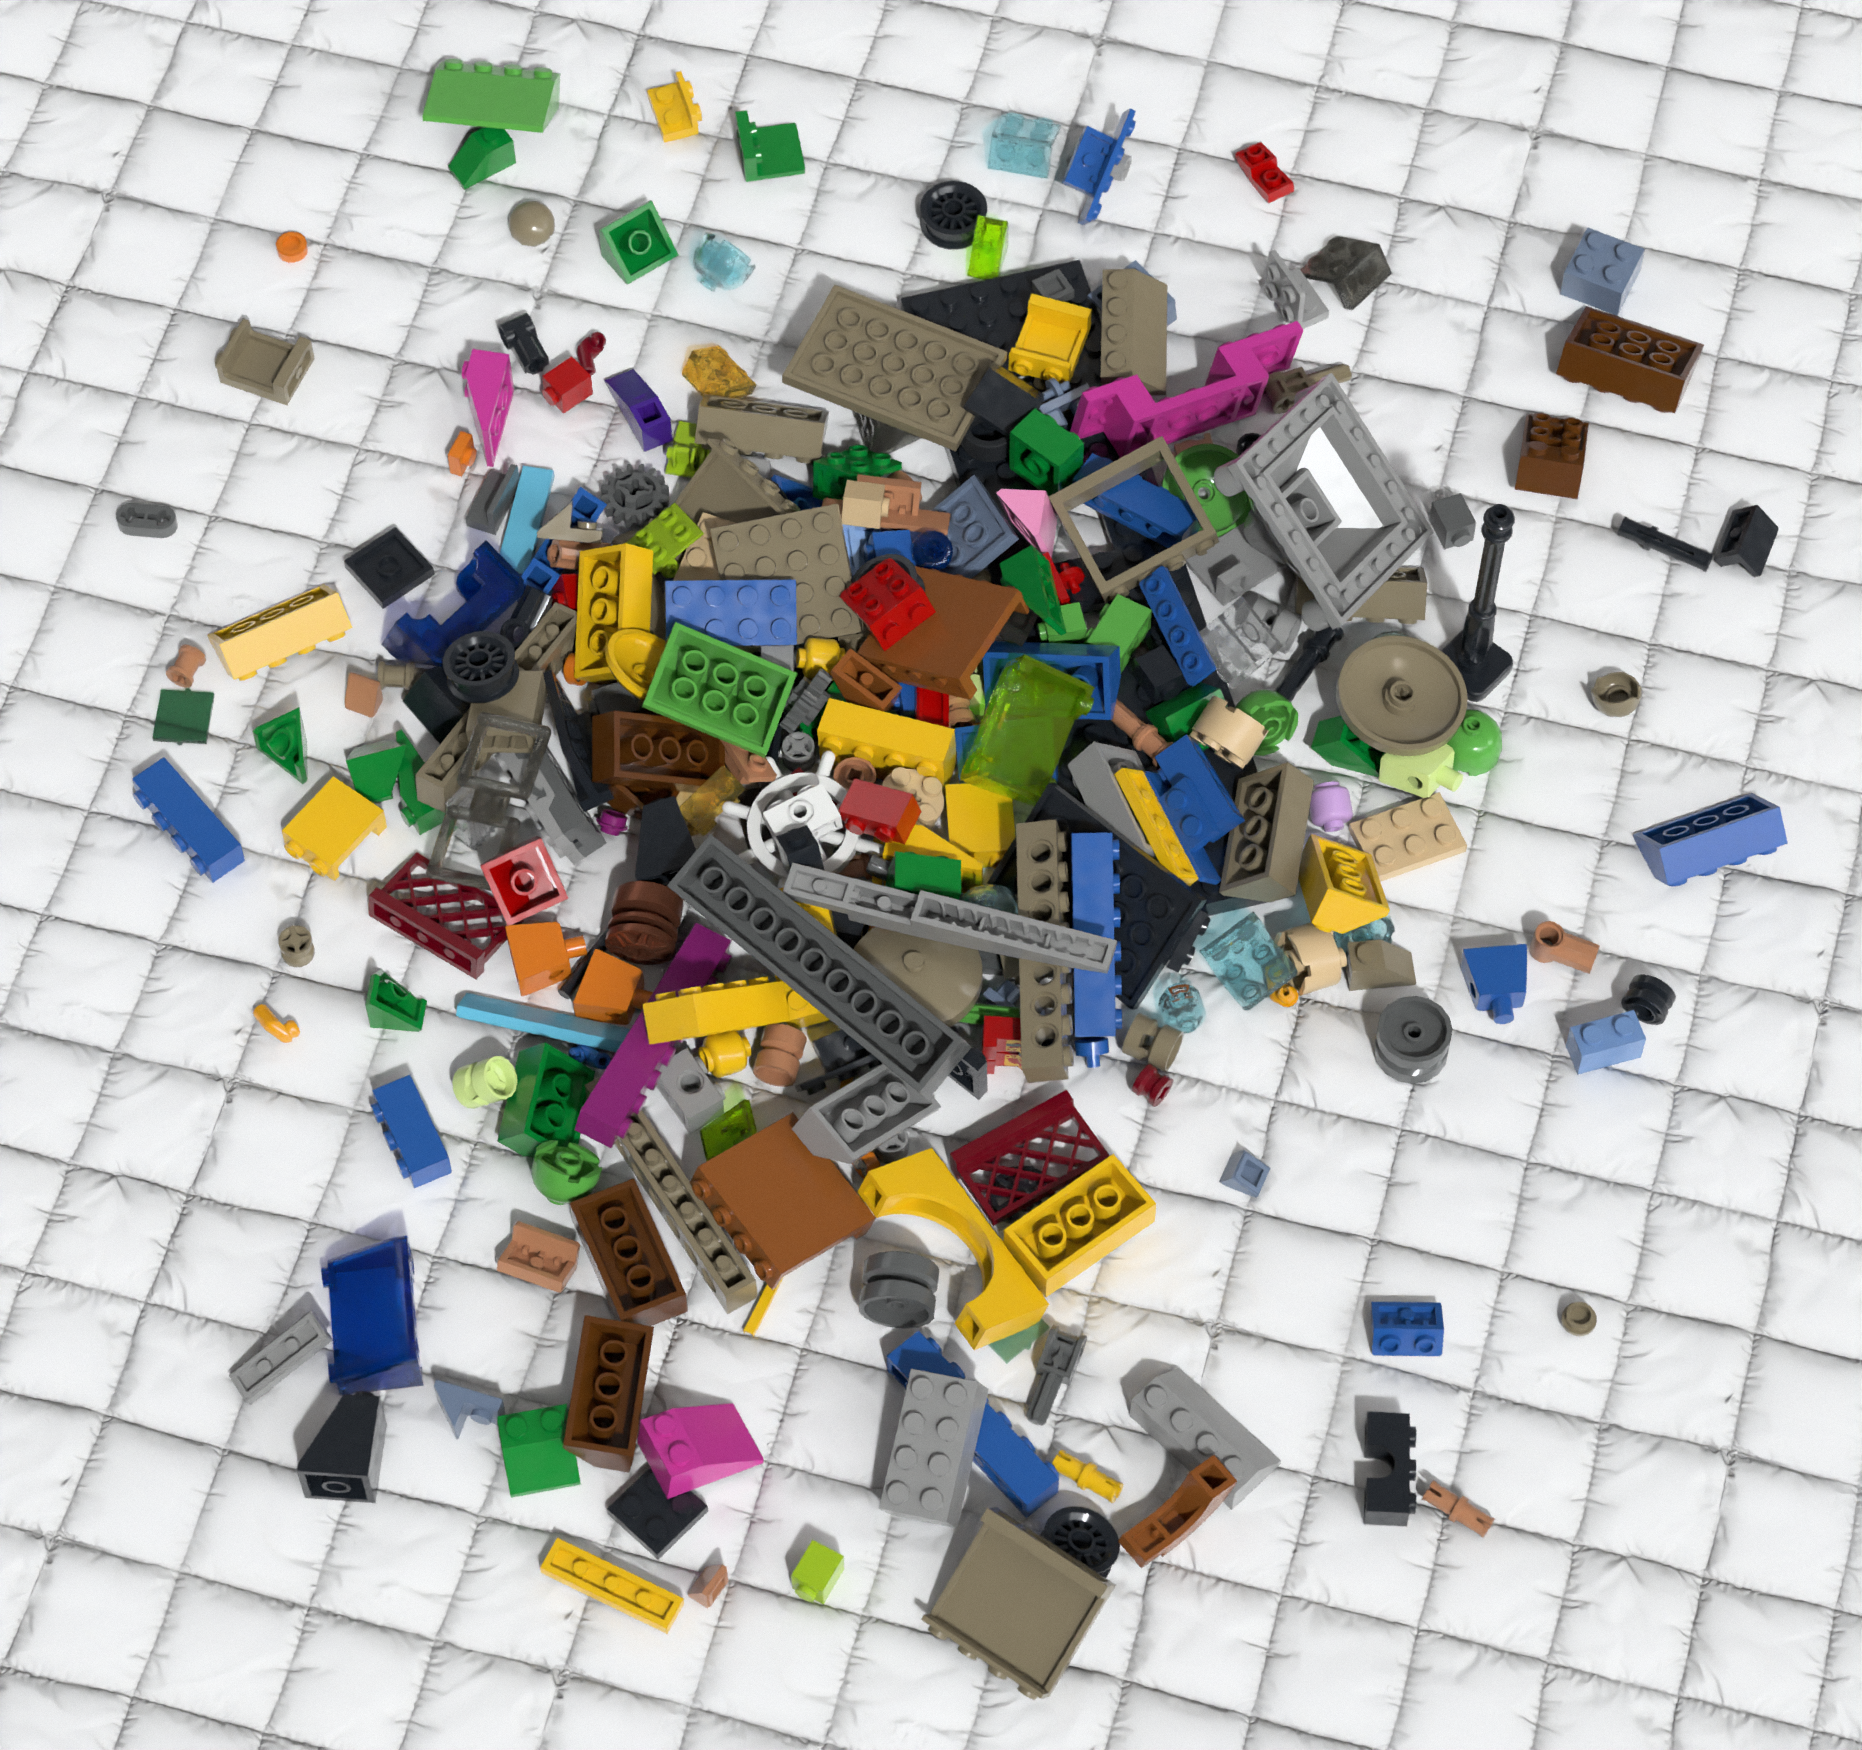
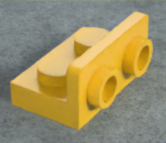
M681 71L675 72L676 83L647 90V97L664 143L699 134L698 122L702 121L701 110L698 103L693 104L692 98H694L691 82L690 80H684Z

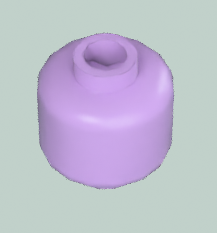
M1335 781L1314 786L1309 808L1313 825L1324 827L1325 832H1336L1344 829V823L1353 817L1350 794L1346 787L1340 786L1339 782Z

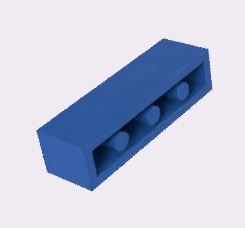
M1092 453L1072 479V484L1113 461ZM1138 474L1083 503L1166 548L1194 535L1201 528L1187 501L1170 494L1164 487L1155 486L1147 482Z
M165 757L132 778L135 792L132 795L137 804L143 810L148 808L153 815L151 817L156 826L162 832L167 830L172 835L170 839L175 848L181 854L186 852L191 857L190 863L200 876L205 873L211 882L214 883L245 861L241 844Z

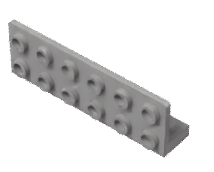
M1245 522L1218 538L1219 542L1207 550V554L1202 556L1196 554L1186 560V565L1223 606L1289 566L1287 563L1277 562L1255 550L1246 540L1244 534Z

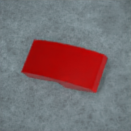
M1261 141L1235 153V158L1241 169L1268 204L1294 192V182L1277 166V157Z

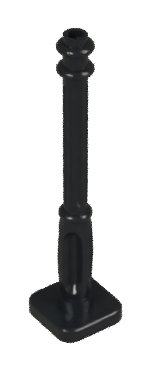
M1503 504L1491 506L1484 513L1481 533L1485 541L1475 597L1469 604L1463 630L1441 650L1460 671L1467 689V700L1472 702H1479L1485 699L1510 674L1513 666L1512 656L1493 642L1495 615L1497 613L1494 600L1505 542L1511 538L1513 533L1512 526L1515 523L1513 512Z

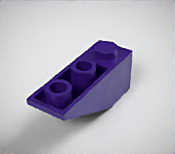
M634 369L605 380L608 389L644 452L673 441L671 419L656 393Z

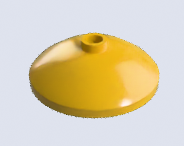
M623 629L614 633L606 644L605 657L614 678L628 692L643 701L665 641L642 630Z

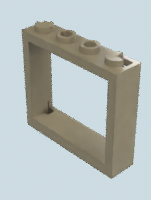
M1163 436L1049 496L1055 513L1105 603L1110 600L1113 601L1117 594L1126 597L1129 594V590L1138 586L1143 579L1160 566L1166 567L1169 571H1175L1184 566L1187 562L1186 560L1196 554L1198 556L1207 554V550L1219 542L1215 529ZM1164 460L1202 530L1114 578L1105 581L1068 511Z

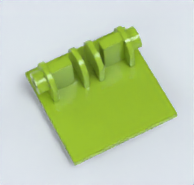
M679 421L673 445L668 446L667 458L669 460L665 474L692 478L712 451L703 449L702 444L695 443L697 424Z
M674 502L626 543L653 550V574L655 575L660 571L664 577L674 578L679 568V564L674 558L704 533Z

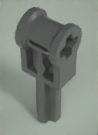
M1057 1325L1052 1326L1036 1367L1037 1374L1042 1377L1026 1415L1028 1421L1035 1425H1044L1046 1423L1061 1383L1070 1386L1086 1345V1335L1081 1334L1078 1337L1059 1330Z

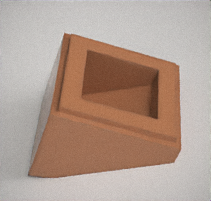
M350 673L345 696V708L368 717H374L383 702L380 682L356 673Z
M722 1564L706 1567L688 1591V1596L707 1609L711 1607L729 1582L727 1567Z

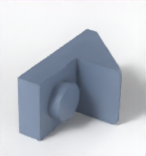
M440 1380L435 1381L434 1389L437 1401L456 1439H459L467 1416H470L473 1421L482 1425H489L490 1423L498 1425L497 1416L505 1415L503 1399Z

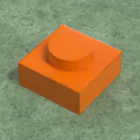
M460 431L448 453L450 473L462 477L466 468L473 465L477 450L474 448L472 434Z

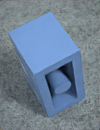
M1632 1010L1570 1027L1566 1048L1576 1073L1579 1075L1641 1058L1646 1037L1635 1011Z

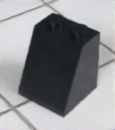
M675 796L657 798L649 804L643 805L635 870V881L655 882L667 886L696 851Z
M358 1391L354 1394H344L297 1464V1474L305 1498L376 1503L387 1427L380 1396H375L366 1391Z

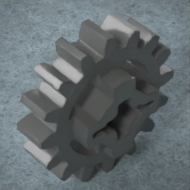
M627 464V471L624 472L616 468V477L607 475V485H601V501L607 504L605 507L606 517L613 516L614 524L616 525L622 520L625 521L626 528L628 529L632 526V523H637L639 529L643 528L644 521L649 522L655 515L659 516L665 507H669V487L665 485V477L663 475L656 477L655 468L650 469L648 472L645 471L644 464H640L638 470H633L631 464Z
M822 668L812 681L804 676L787 699L784 709L788 713L779 726L791 735L801 722L809 726L831 696L824 690L833 677Z

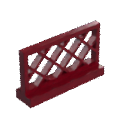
M418 852L382 889L376 887L369 894L370 917L476 980L484 972V964L507 940L505 926L492 927L491 917L502 916L494 897ZM417 866H420L430 872V877L412 879L411 872ZM450 884L456 888L457 893L438 895L437 885ZM432 886L434 896L415 898L413 888ZM409 889L410 898L398 900L390 894L394 890ZM477 900L483 904L484 909L465 911L464 901ZM459 902L461 912L442 914L440 904ZM436 905L437 914L425 916L417 911V906ZM486 918L488 928L469 930L467 920ZM524 919L512 925L522 924ZM462 920L464 930L452 932L444 927V922ZM489 937L490 944L482 950L471 943V938Z
M1065 1090L951 1152L950 1170L957 1180H962L994 1226L1069 1185L1110 1155L1075 1108L1072 1096ZM1072 1119L1078 1127L1077 1136L1059 1134V1125ZM1037 1137L1050 1140L1047 1153L1028 1149L1030 1141ZM1055 1141L1074 1145L1071 1158L1052 1154ZM1079 1146L1092 1148L1098 1155V1157L1090 1161L1076 1159ZM1008 1153L1021 1156L1018 1169L1000 1166L1001 1157ZM1026 1157L1045 1161L1042 1174L1023 1170ZM1049 1163L1068 1165L1067 1174L1061 1177L1046 1175ZM979 1169L992 1172L989 1185L975 1183L969 1175ZM997 1173L1015 1176L1012 1190L994 1186ZM1020 1178L1039 1181L1038 1189L1030 1194L1017 1191ZM991 1194L1010 1198L1008 1206L995 1213L989 1204Z

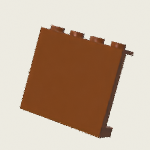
M915 566L917 574L925 584V594L936 613L885 652L878 646L870 633L857 653L896 682L971 700L977 688L970 676L1013 611L1028 614L1030 610L1023 599L1022 593L1015 587H1004L992 584L986 580L978 581L966 578L960 574L952 575L940 572L934 568L925 569Z
M794 1112L699 1165L689 1182L696 1197L704 1201L713 1213L716 1223L724 1227L733 1239L736 1249L740 1253L745 1254L754 1266L757 1276L762 1281H765L772 1290L777 1287L782 1277L849 1237L853 1236L857 1240L867 1234L876 1219L830 1159L812 1155L794 1133L792 1128L799 1121Z

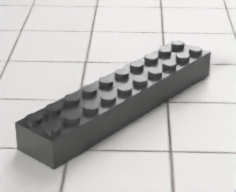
M709 834L667 885L685 902L927 1100H929L970 1050L971 1046L963 1038L712 834Z

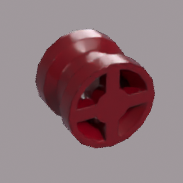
M1149 1064L1136 1078L1132 1086V1092L1138 1096L1144 1095L1147 1097L1148 1103L1156 1107L1165 1099L1174 1080L1168 1075H1160L1157 1068Z

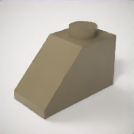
M1381 939L1347 942V965L1345 968L1349 991L1416 985L1411 952Z

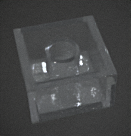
M1242 596L1199 631L1216 666L1219 677L1224 682H1227L1232 689L1260 668L1283 647Z

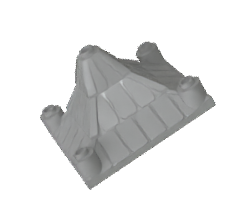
M1332 373L1322 377L1316 384L1298 392L1295 395L1294 405L1238 458L1217 467L1214 472L1215 486L1223 495L1231 497L1244 490L1248 494L1251 510L1244 524V534L1248 543L1265 556L1282 564L1287 563L1306 583L1309 590L1313 592L1315 598L1305 602L1302 607V619L1313 631L1319 632L1330 626L1333 630L1342 626L1434 533Z

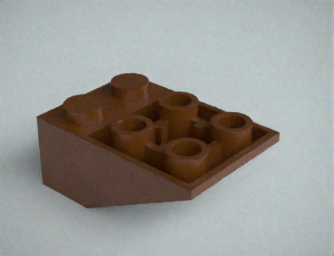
M1526 413L1515 490L1578 499L1589 423L1582 422L1577 418L1560 419L1545 413Z

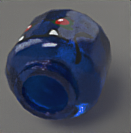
M935 530L926 531L912 541L911 557L917 567L925 569L934 568L941 571L951 562L953 546L949 538L943 533Z

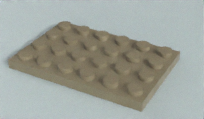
M834 284L784 371L782 383L957 451L975 418L974 415L963 409V406L991 360L1002 367L1007 358V351Z

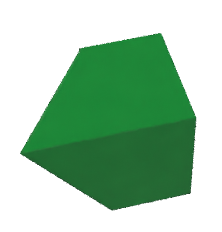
M300 707L264 723L252 731L256 748L300 783L304 784L308 781L307 738Z
M383 740L354 748L346 759V763L356 792L372 803L393 799L392 790L408 744Z
M382 969L372 974L365 1004L370 1028L412 1032L421 1031L427 1000L423 998L418 999Z

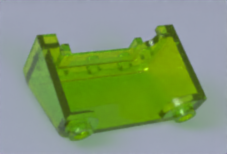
M1025 654L1010 660L1004 666L997 680L963 766L960 780L978 788L1035 806L1049 783H1056V779L1052 778L1074 720L1080 718L1081 715L1086 716L1090 712L1094 703V698L1091 695L1095 687Z

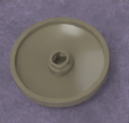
M1384 636L1362 644L1346 659L1337 680V705L1349 729L1369 746L1393 755L1417 756L1441 748L1457 733L1467 709V689L1456 665L1441 650L1427 642L1412 637Z
M874 927L866 933L853 949L948 1027L963 1019L974 1007L980 996L983 983V969L978 950L879 927Z

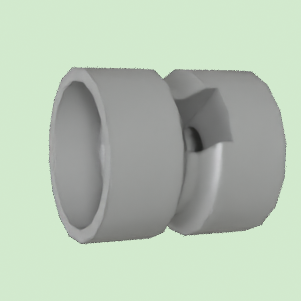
M1259 598L1248 616L1243 635L1259 643L1266 640L1270 648L1286 654L1298 635L1302 623V615L1286 608L1278 611L1277 604Z

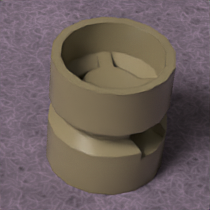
M1139 1013L1128 1030L1122 1052L1138 1060L1146 1057L1148 1064H1152L1156 1068L1167 1072L1178 1054L1184 1032L1167 1024L1159 1027L1157 1020ZM1150 1036H1153L1154 1038L1151 1045H1147Z

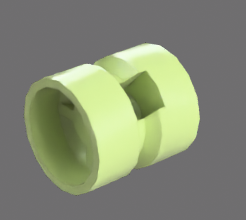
M502 1056L490 1057L458 1068L452 1081L453 1091L457 1100L463 1106L475 1109L511 1097L516 1091L517 1074L513 1065Z

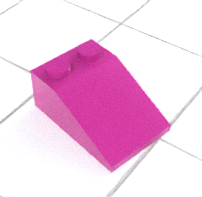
M472 349L469 361L465 360L462 368V379L466 380L465 397L469 398L471 413L486 464L489 467H494L514 394L510 355Z
M733 1403L672 1408L640 1421L637 1443L667 1499L763 1464L764 1462L759 1449Z

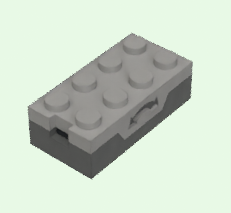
M540 736L536 753H497L494 755L503 771H507L511 777L509 782L520 797L522 796L527 803L524 805L531 818L537 821L542 828L539 830L542 837L550 847H553L560 858L566 856L575 865L607 843L588 811L584 812L577 793L549 747Z

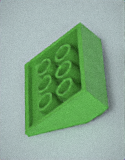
M445 59V62H441L435 69L422 121L543 133L559 109L560 73H553L552 69L545 67L534 68L533 71L523 70L522 66L508 64L503 68L493 67L492 63L485 61L475 62L472 65L463 64V61L460 59Z
M675 622L660 655L642 707L765 758L797 673Z

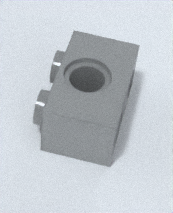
M686 1048L673 1056L668 1067L664 1065L660 1067L659 1071L662 1074L656 1087L689 1134L724 1115L723 1101L726 1099L725 1094L717 1082L711 1083L706 1076L708 1074L707 1068L700 1057L694 1058ZM691 1086L698 1088L695 1092L684 1091V1089Z

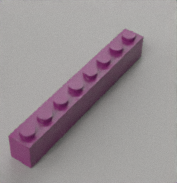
M696 923L647 1003L655 1002L656 994L675 991L676 997H679L678 991L681 989L698 986L703 988V986L717 984L718 978L715 976L718 972L724 974L732 959V955L728 954L732 940ZM643 1010L580 1110L575 1126V1131L609 1148L613 1147L618 1137L622 1139L626 1137L633 1122L630 1119L633 1113L639 1115L647 1100V1096L644 1095L646 1090L650 1089L653 1091L662 1074L659 1071L662 1065L668 1067L676 1052V1048L673 1047L676 1041L649 1045Z

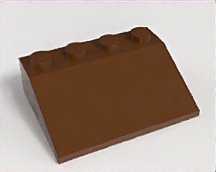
M1586 306L1565 341L1556 375L1564 377L1565 380L1571 383L1581 382L1593 386L1595 390L1602 393L1611 392L1623 396L1625 400L1632 403L1641 402L1653 406L1659 412L1675 414L1686 392L1704 344Z

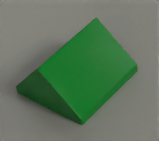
M652 200L599 229L601 255L625 284H630L679 255Z
M1200 682L1179 693L1176 697L1147 710L1146 716L1167 742L1175 743L1186 734L1190 735L1192 727L1213 695L1223 700L1225 699L1220 688ZM1199 744L1203 751L1209 748L1207 745Z

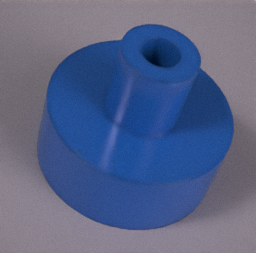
M1090 1037L1074 1041L1076 1056H1086L1087 1068L1100 1067L1099 1055L1109 1053L1107 1037Z

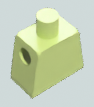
M1445 744L1435 751L1417 756H1399L1385 753L1380 761L1379 781L1414 795L1427 798L1440 785L1455 792L1462 783L1463 774L1453 770L1455 752L1452 747Z

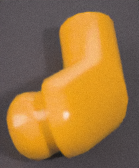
M1280 966L1267 968L1266 975L1270 999L1283 1007H1291L1296 1004L1299 994L1295 988L1284 983L1283 968Z
M265 1004L258 1005L254 1009L253 1016L267 1032L281 1042L289 1043L292 1042L293 1038L299 1036L300 1030L293 1020H288L285 1024H282Z

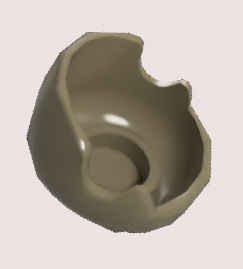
M526 201L517 205L509 218L511 236L525 246L535 247L545 243L555 231V221L552 212L545 204L539 201Z
M1611 672L1603 677H1597L1594 688H1591V694L1599 712L1608 717L1621 718L1631 714L1637 708L1642 697V689L1635 677L1625 672Z

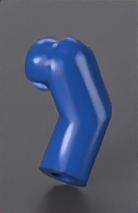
M577 1044L576 1047H572L568 1051V1055L580 1063L584 1062L590 1068L604 1070L611 1062L608 1054L602 1053L590 1046Z

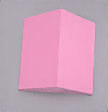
M1000 489L996 492L1009 521L1030 545L1035 547L1041 554L1049 552L1052 559L1058 517L1046 491Z

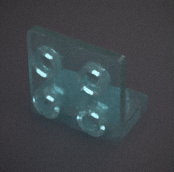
M1017 113L1002 115L991 136L988 169L1047 179L1050 170L1052 147L1060 132L1061 125L1054 124L1052 120L1047 118L1031 120L1025 119L1023 115Z

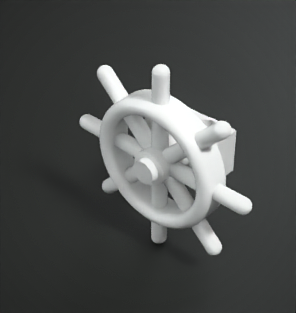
M825 751L823 753L816 774L795 773L784 777L774 759L766 757L777 774L775 781L771 782L760 792L751 807L731 801H726L722 805L724 813L747 820V834L751 849L737 856L748 865L757 861L766 872L780 880L777 888L785 886L788 875L783 868L782 862L771 854L779 849L776 836L805 825L808 826L817 842L820 840L840 846L828 859L818 842L824 870L827 872L840 873L850 863L856 851L883 857V844L860 838L861 835H856L847 829L846 834L836 831L843 827L838 809L847 791L839 783L829 778L835 760V754L832 751ZM797 792V796L794 797L792 793ZM762 824L768 827L773 837L765 842L762 840Z

